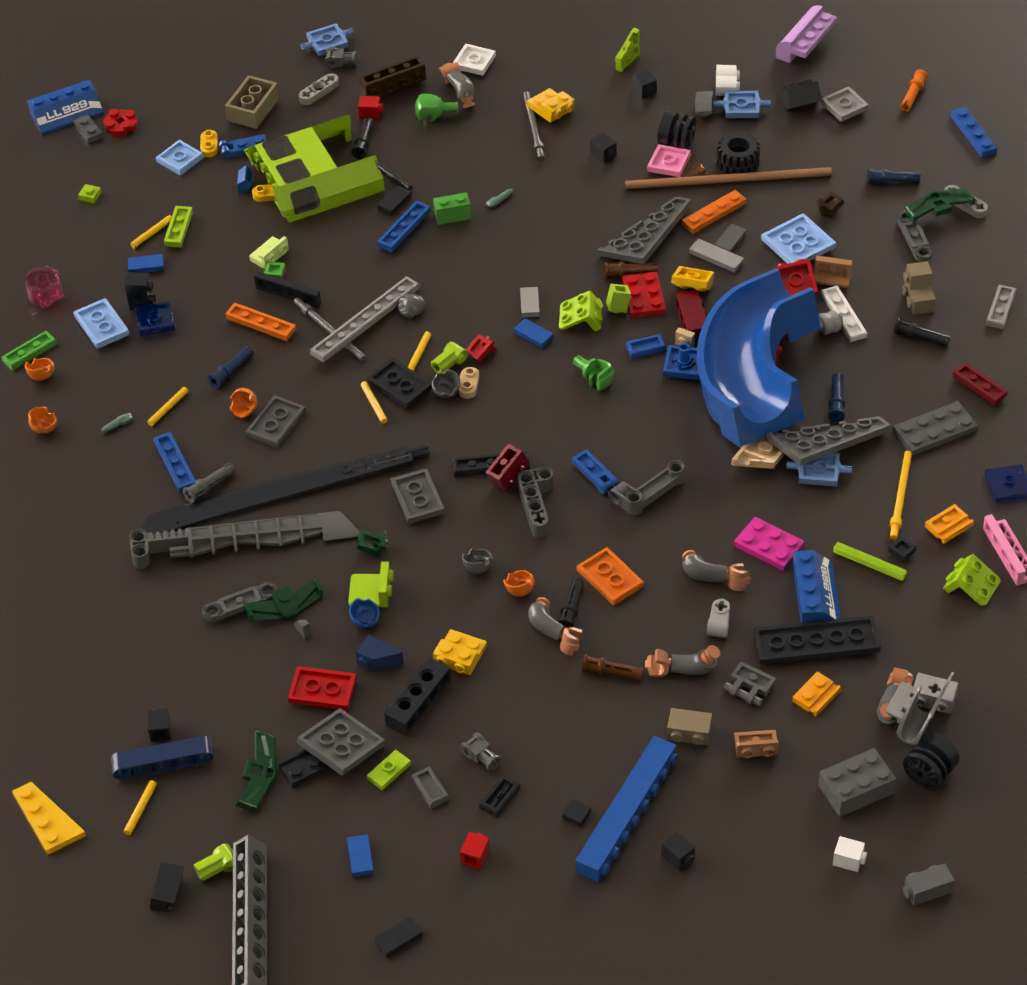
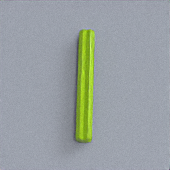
M837 542L833 548V552L898 580L903 581L907 575V571L903 568L840 542Z

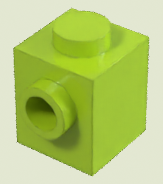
M610 284L606 300L609 311L616 314L627 312L631 296L628 285Z

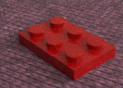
M657 272L622 276L623 285H628L631 293L628 304L630 318L666 314V306Z
M297 666L288 695V703L330 709L341 708L348 711L357 674Z

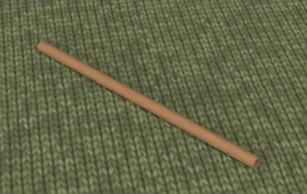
M827 167L625 181V189L832 176V169Z

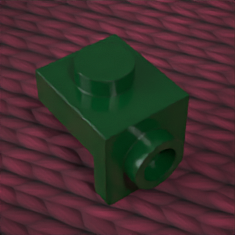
M361 530L358 535L356 549L378 556L387 547V532L383 530L380 536Z

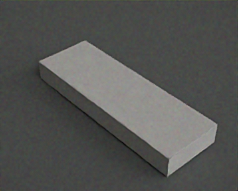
M698 239L689 248V254L734 273L744 263L743 257L701 239Z
M998 285L986 320V326L1004 329L1017 288Z

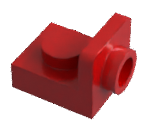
M480 334L466 348L468 354L479 363L490 350L494 353L497 351L493 346L495 342L488 336L484 338Z

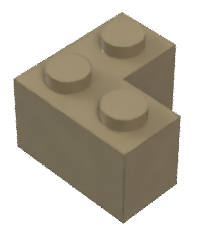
M928 261L907 264L906 272L903 273L905 284L902 285V292L907 297V306L911 308L913 315L935 312L936 298L931 287L933 273Z

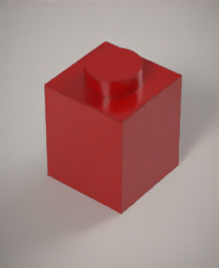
M360 96L358 104L359 119L367 118L368 120V118H371L372 120H379L380 113L383 114L384 104L381 103L380 96Z
M469 832L460 851L461 864L481 870L490 851L489 837L481 833Z

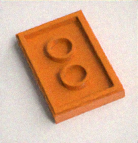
M608 547L576 566L577 571L613 606L644 587V581Z

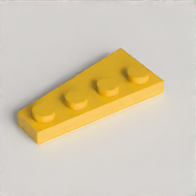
M32 782L12 791L13 796L47 855L86 836L85 831Z

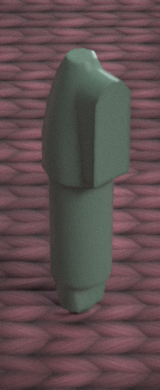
M510 188L500 195L492 197L486 202V205L489 208L497 206L513 193V189Z
M131 413L117 417V419L105 425L101 432L106 433L119 425L124 426L133 420Z

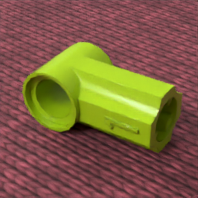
M451 341L445 346L443 353L431 361V367L436 373H443L455 363L462 364L466 360L468 352Z
M226 843L218 846L212 855L193 864L200 880L205 881L221 871H233V850L229 844Z

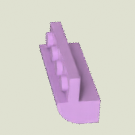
M816 5L811 7L777 45L776 58L791 63L796 56L806 58L836 24L837 17L823 12V6Z

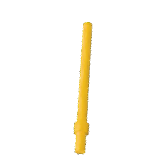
M905 451L894 515L890 521L891 540H897L899 529L902 526L901 515L912 452Z

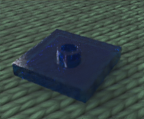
M170 301L134 307L139 336L175 330Z
M1023 464L985 470V477L995 503L1027 498V475Z

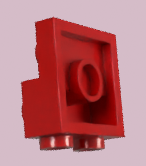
M798 259L793 263H780L774 267V269L780 270L782 281L790 296L808 288L814 289L815 295L818 294L810 259Z

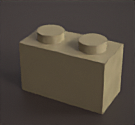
M671 708L667 726V740L693 743L695 745H708L712 727V713Z

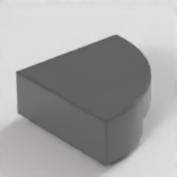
M300 619L294 623V627L304 639L311 636L310 625L306 620Z

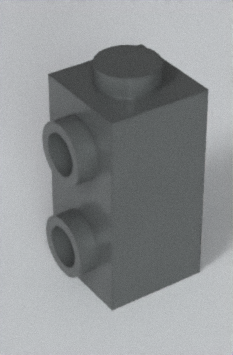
M945 863L933 865L927 870L913 872L905 877L903 893L915 906L952 893L955 880Z

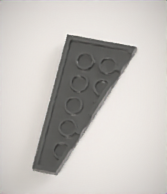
M674 197L662 205L660 211L650 213L648 219L645 221L640 220L622 232L620 238L617 240L612 239L608 242V246L597 249V255L645 264L692 206L691 199Z
M877 416L857 419V423L843 421L839 422L837 426L822 424L801 427L800 431L790 432L789 429L782 430L781 434L774 435L773 432H767L765 439L797 464L803 465L890 432L891 424Z

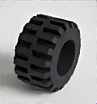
M734 132V134L729 133L719 140L717 145V165H719L720 170L729 174L756 171L760 164V143L755 137H751L750 134L743 132Z

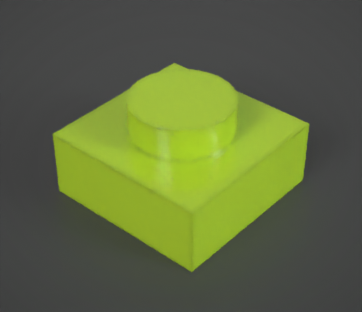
M85 184L78 194L79 200L95 203L102 193L101 187Z

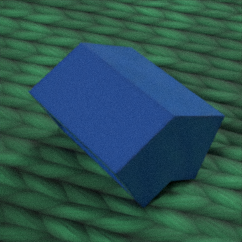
M247 165L238 171V193L249 192V188L253 183L254 171Z

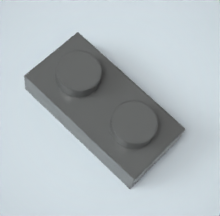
M88 114L73 120L74 127L88 144L103 138L102 131Z

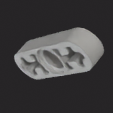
M332 73L327 74L300 91V103L302 105H311L339 86L338 76Z
M955 185L946 186L944 190L960 188ZM974 197L975 204L955 205L975 218H984L987 215L988 205Z

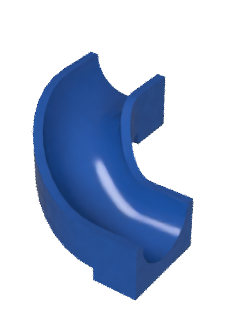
M776 268L744 281L725 293L707 315L698 339L697 367L705 405L713 420L720 425L722 436L740 448L743 445L751 444L766 437L767 432L776 433L805 420L798 380L775 366L778 345L782 338L792 342L821 329L816 297L812 288L790 296L782 281L780 270Z

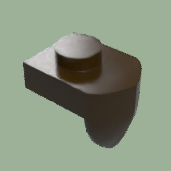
M832 191L824 199L820 197L817 201L818 209L822 216L833 215L845 204L844 200Z

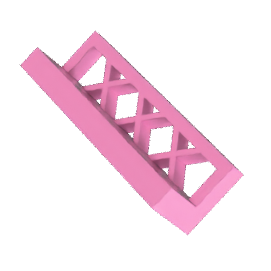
M992 514L985 516L983 530L1016 586L1027 583V576H1025L1027 571V555L1005 519L996 521ZM1000 527L1004 528L1005 533L1002 532Z

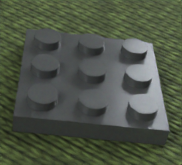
M339 708L298 736L297 744L343 776L385 746V739Z

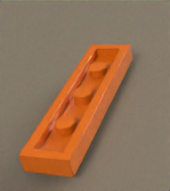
M734 190L682 219V226L694 234L745 205L746 198Z
M235 302L225 313L226 319L284 341H288L296 331L295 324Z

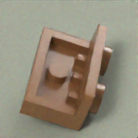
M816 256L814 274L816 284L838 285V287L843 288L849 287L852 260Z
M776 730L734 733L737 758L770 757L779 753V740H777Z

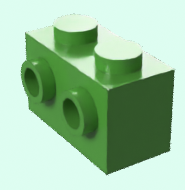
M467 192L433 198L434 215L437 225L472 219L471 204Z

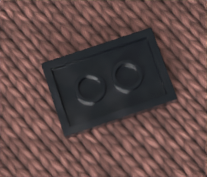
M391 358L367 377V383L406 409L432 390V383L394 358Z

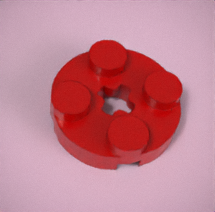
M111 109L103 121L105 130L112 136H125L127 132L135 131L138 126L137 117L133 110Z

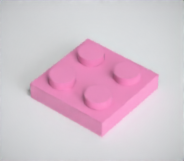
M658 144L647 165V171L680 177L691 156V150Z

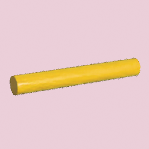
M168 215L130 243L131 246L135 249L170 223L172 216Z
M430 332L424 333L408 365V368L412 371L415 370L432 336Z
M362 382L361 387L380 422L385 424L388 421L368 383Z
M183 387L147 421L148 425L153 426L189 392L188 389Z
M149 781L123 831L126 835L132 834L157 786L155 781Z

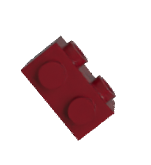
M507 444L485 473L493 485L507 492L515 484L519 473L525 471L530 462L522 450Z

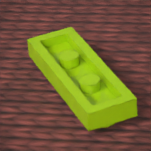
M175 206L164 238V246L182 248L193 214L192 207Z

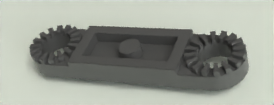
M905 210L904 212H899L897 223L915 260L918 262H929L932 259L933 252L918 220L916 219L913 223L910 220L904 221L902 218H907Z
M264 582V584L262 583L259 586H253L222 597L218 601L209 602V604H205L202 608L203 618L208 622H216L245 611L243 602L272 600L270 593L265 595L263 592L265 590H278L277 586L272 582ZM210 610H217V613H215V615H209L208 612Z

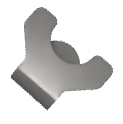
M951 672L929 712H924L917 706L922 686L919 685L918 688H915L903 681L899 684L885 712L897 718L896 722L899 723L897 736L903 742L916 745L922 738L954 672Z

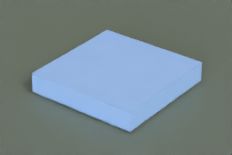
M178 140L158 155L156 162L181 176L202 160L204 154Z

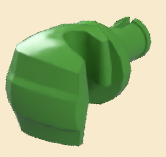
M421 94L416 100L415 114L419 121H423L428 115H430V122H432L436 118L441 117L443 112L458 113V102H443L441 97L436 95Z
M577 355L573 360V365L582 369L583 377L589 379L590 387H593L594 383H596L597 390L601 391L611 385L614 379V369L611 363L595 358L588 361L581 355Z

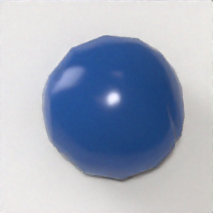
M357 598L350 604L349 615L355 626L370 628L379 621L380 610L378 605L369 598Z

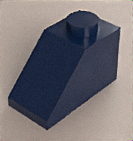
M370 635L366 637L355 651L357 664L364 669L372 671L397 667L404 663L403 651Z

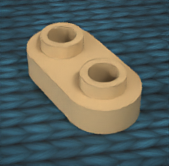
M467 367L461 371L458 393L462 398L469 399L477 393L479 371L476 368Z

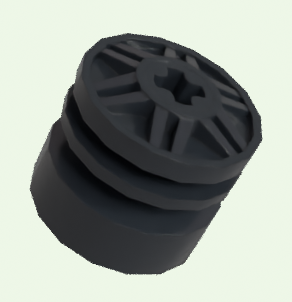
M666 110L661 118L658 129V144L672 146L674 143L676 148L689 150L696 133V117L691 115L688 117L687 114H683L680 118L678 112Z
M931 732L926 733L903 759V767L908 776L918 785L930 790L937 789L947 778V775L958 765L960 756L955 746L948 739Z

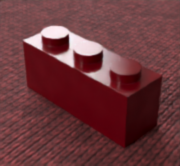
M697 290L676 292V308L682 327L685 330L694 332L695 342H698L702 326L707 317V310L703 309V298L699 296Z

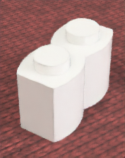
M716 65V96H725V91L740 90V81H737L740 78V70H737L736 65Z

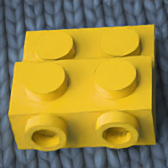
M549 88L527 100L526 106L551 123L574 109L575 99L563 91L556 93Z
M679 266L672 275L671 283L683 289L691 287L701 292L709 291L713 285L714 272Z
M450 629L445 639H441L434 650L433 659L449 666L450 669L458 673L471 675L487 647V641Z

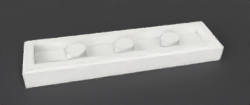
M838 285L821 290V296L829 309L836 311L842 316L843 325L841 328L849 341L853 342L867 338L865 328Z

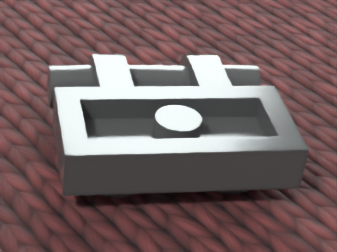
M740 661L730 675V680L735 683L732 685L726 682L723 689L734 697L738 696L744 699L750 705L755 704L760 707L763 699L757 697V695L760 694L766 697L776 684V678ZM742 686H744V687L750 689L751 691H750V692H746V691L742 690L741 688H742Z

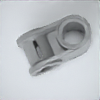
M717 599L713 602L707 624V636L727 638L730 620V604L727 600Z

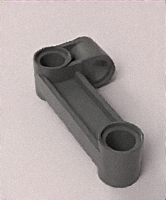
M679 460L671 461L666 469L637 489L622 481L608 492L609 497L614 504L620 506L628 514L639 515L647 505L674 486L685 482V465Z

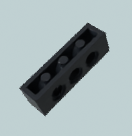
M430 657L425 664H421L418 673L414 678L411 677L406 688L400 691L394 703L386 708L384 713L386 726L407 736L450 682V667Z

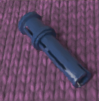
M868 168L867 184L871 182H881L882 184L887 182L920 183L921 173L892 172L886 169L872 170Z
M245 346L230 361L220 365L215 373L209 374L207 377L208 382L214 388H220L223 381L232 377V372L253 356V350L246 353L250 347Z
M840 373L832 375V398L829 400L830 411L828 417L833 422H841L845 418V412L843 411L845 408V400L843 399L844 376L840 375Z

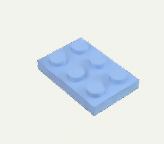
M106 298L73 312L74 317L97 349L130 335L128 328Z

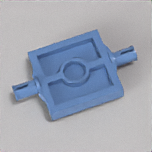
M332 24L307 32L306 36L309 42L300 44L302 51L312 48L318 56L326 55V49L329 47H336L338 49L349 47L345 37L354 35V31L352 28L343 31L337 24Z
M725 91L723 101L713 100V108L723 107L725 118H759L760 108L771 107V100H761L758 91Z
M832 453L803 465L787 461L786 469L798 470L799 484L837 486L840 473L852 474V466L841 465L839 461L840 453Z

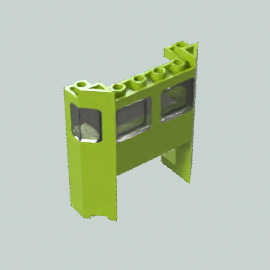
M349 115L287 134L244 150L251 164L255 165L258 171L261 170L262 173H266L268 183H272L275 203L282 216L286 217L289 223L385 191L384 178L381 171L378 170L376 155L337 167L321 140L340 134L346 142L351 141L352 134Z

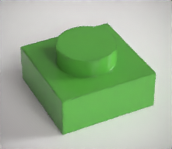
M267 262L264 273L282 279L285 272V263Z

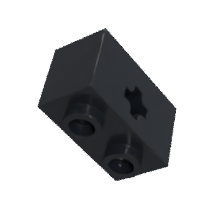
M128 272L124 285L129 310L151 311L152 304L156 302V295L153 293V281H150L149 273Z

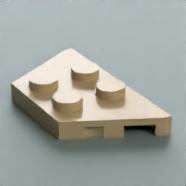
M764 437L751 444L743 445L732 458L731 465L773 469L785 454Z

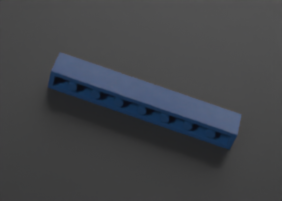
M653 736L575 860L576 873L598 883L602 876L607 875L610 863L613 859L616 860L620 853L621 845L627 843L631 829L636 828L641 813L646 812L648 809L650 798L656 796L660 782L666 780L669 772L668 769L671 765H675L678 759L676 744Z

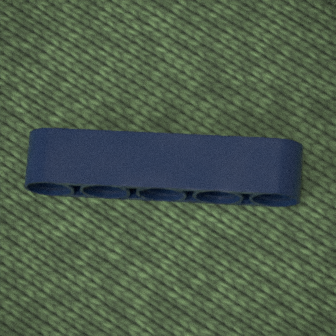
M199 736L117 752L111 756L113 777L118 780H124L209 763L214 759L212 742L208 736Z

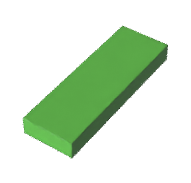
M44 331L1 357L2 361L13 371L57 345V340L50 333Z

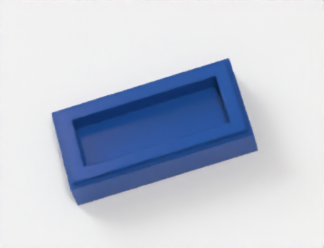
M163 254L128 258V272L146 273L164 270Z
M526 318L514 328L515 334L540 348H543L553 339V333Z
M657 334L626 342V349L630 358L633 359L666 351V345L661 335Z
M368 834L347 837L352 877L374 874Z

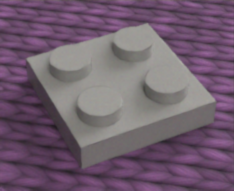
M849 86L822 98L821 104L840 122L868 110L869 104Z

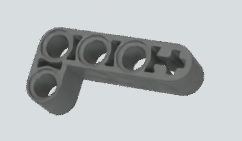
M549 467L525 470L518 475L519 494L531 533L536 538H544L549 533L548 515L541 497V493L549 492L554 488L553 470Z

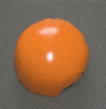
M34 358L32 364H29V362L25 363V370L31 379L43 381L54 373L55 366L49 358Z
M244 387L234 391L230 397L232 400L230 410L237 417H248L256 410V395L252 390Z
M36 407L28 413L29 426L34 432L48 434L55 429L57 425L55 413H49L46 407Z
M526 570L508 573L507 580L503 579V582L509 594L515 597H523L532 591L535 579L531 573Z

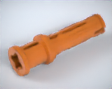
M920 69L915 71L914 78L909 83L910 88L900 105L902 111L906 107V112L910 111L918 92L923 90L924 83L929 78L926 71Z

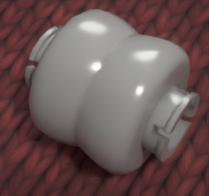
M834 310L820 313L821 329L817 331L823 335L839 332L843 325L842 316Z

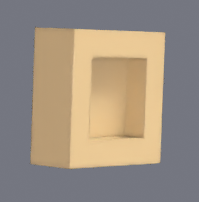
M678 327L675 332V345L679 346L681 343H687L690 347L694 348L695 333Z

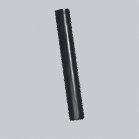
M377 162L378 170L401 187L409 191L412 190L413 186Z

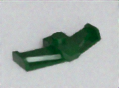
M967 188L933 191L907 205L905 212L907 218L913 223L916 219L931 211L937 217L950 213L952 211L951 205L975 204V198Z
M316 577L293 593L290 586L272 591L270 594L272 600L243 602V607L250 622L289 619L295 617L296 614L322 598L323 590Z
M259 730L254 732L255 759L249 757L246 760L242 779L249 782L235 805L247 811L258 808L269 787L275 781L277 774L276 736Z

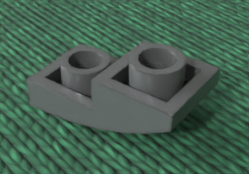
M713 90L696 92L695 115L706 117L712 114Z

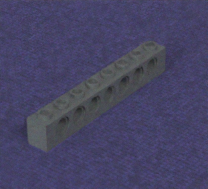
M246 835L233 843L232 985H267V844L250 835Z

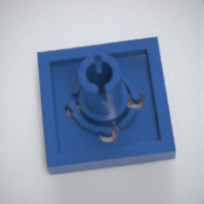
M681 343L679 346L668 345L663 376L700 380L697 367V348H692L687 343Z

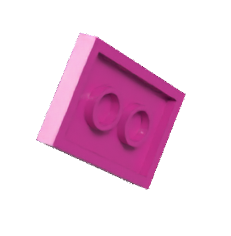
M754 517L734 540V547L784 571L793 561V552L801 551L805 541Z

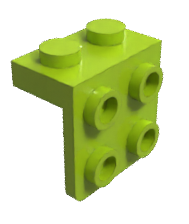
M591 291L564 301L560 305L559 328L565 330L586 321L594 331L600 330L602 301Z
M974 554L965 559L960 558L954 565L955 570L946 577L945 580L947 582L943 589L950 593L960 587L980 606H985L1000 584L1001 579Z
M381 562L380 574H353L351 576L349 606L357 598H369L378 607H388L389 597H392L390 581H393L394 577L393 570H390L389 562Z

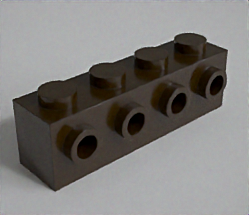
M417 55L358 76L360 93L363 96H382L426 80L425 63Z

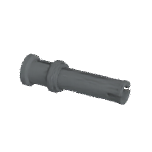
M227 463L206 478L197 479L195 484L183 488L185 498L190 503L195 502L197 497L206 495L211 487L236 472L233 464Z

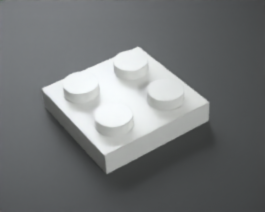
M465 44L454 62H458L461 71L483 76L495 58L496 51Z

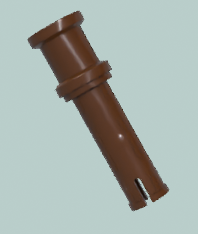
M604 262L605 278H608V276H619L622 278L624 275L649 272L658 273V262L645 264H624V262L608 264Z
M584 654L581 671L583 672L588 670L598 672V675L608 673L642 681L644 668L609 662L605 657L595 658L590 657L588 654Z

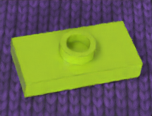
M395 749L367 775V780L383 791L411 765V760Z

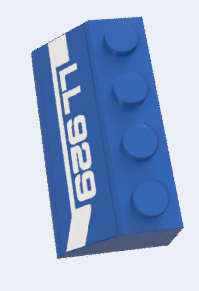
M90 80L27 100L30 116L41 135L73 125V120L88 114L90 118L104 114L97 92Z
M814 550L794 551L793 573L801 623L841 619L832 561Z

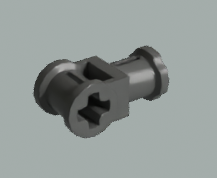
M336 47L326 49L324 65L327 68L343 67L344 64L357 65V51L344 52V49Z
M475 732L473 737L466 743L460 744V749L467 758L472 759L476 763L481 761L486 765L488 771L495 770L502 760L500 755H495L490 750V744L478 732Z

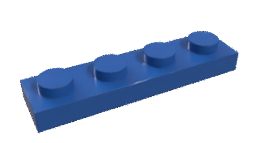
M966 107L950 112V117L981 158L997 153L996 145Z
M416 200L377 241V247L392 253L431 212V206Z
M171 432L154 437V444L178 492L182 493L183 488L195 484L196 480Z

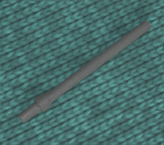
M529 92L523 93L525 105L527 100L531 99ZM526 106L534 139V150L537 153L538 159L543 161L545 159V148L540 139L533 110Z
M299 297L295 298L294 303L301 308L302 313L310 316L329 334L336 330L319 316L310 304L303 302ZM351 342L344 346L360 361L366 359V355Z

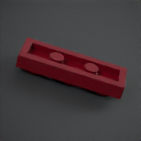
M966 362L953 371L952 377L994 406L1007 397V390Z

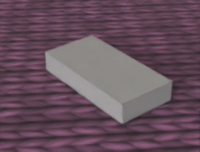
M538 287L520 288L522 317H540Z

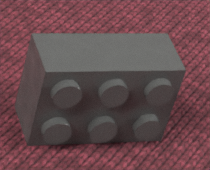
M875 748L819 771L818 787L839 817L895 793L896 777Z

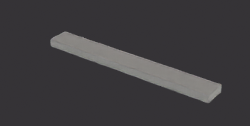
M406 276L311 348L310 355L324 363L397 307L399 299L404 295L414 294L419 290L420 284Z

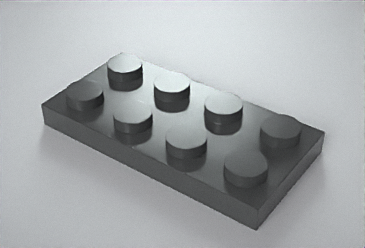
M959 401L893 426L894 434L905 448L912 452V456L975 432L978 429L976 422Z

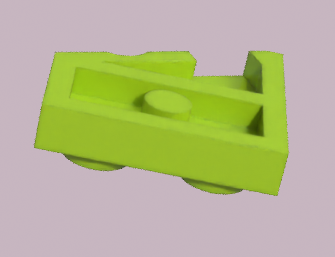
M635 27L615 57L616 70L622 72L640 55V30Z

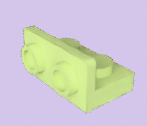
M272 236L249 255L250 261L265 269L267 262H275L289 250L288 240L285 236L280 240Z

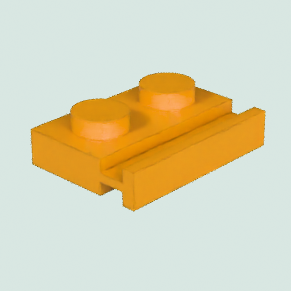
M954 504L927 520L925 527L945 544L972 527L974 520H970L968 515Z
M816 672L792 697V702L808 712L811 711L817 717L841 692V686L835 685L832 680Z

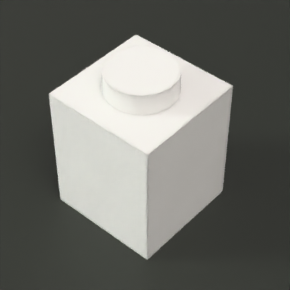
M840 836L834 852L833 866L858 872L860 864L864 865L867 858V852H864L865 843Z

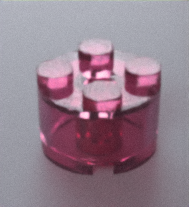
M46 266L43 269L35 267L25 275V288L31 303L41 308H48L63 297L59 272L55 268Z

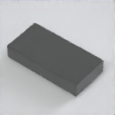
M730 224L714 245L732 253L747 234V229Z
M430 766L411 775L413 782L430 809L449 801V795Z

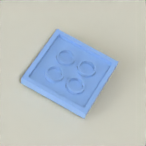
M804 213L761 234V240L787 264L793 263L798 259H810L811 261L816 256H821L836 248V242Z

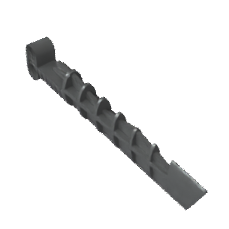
M340 511L203 527H189L183 531L180 528L175 532L174 529L171 532L164 530L163 533L157 531L156 534H152V532L146 533L143 529H135L130 533V547L134 567L145 569L150 565V554L170 552V558L184 556L194 558L196 555L212 551V555H215V550L233 545L235 552H238L237 545L240 544L257 545L258 550L260 545L280 547L299 540L303 544L304 539L323 534V540L327 541L358 537L360 532Z

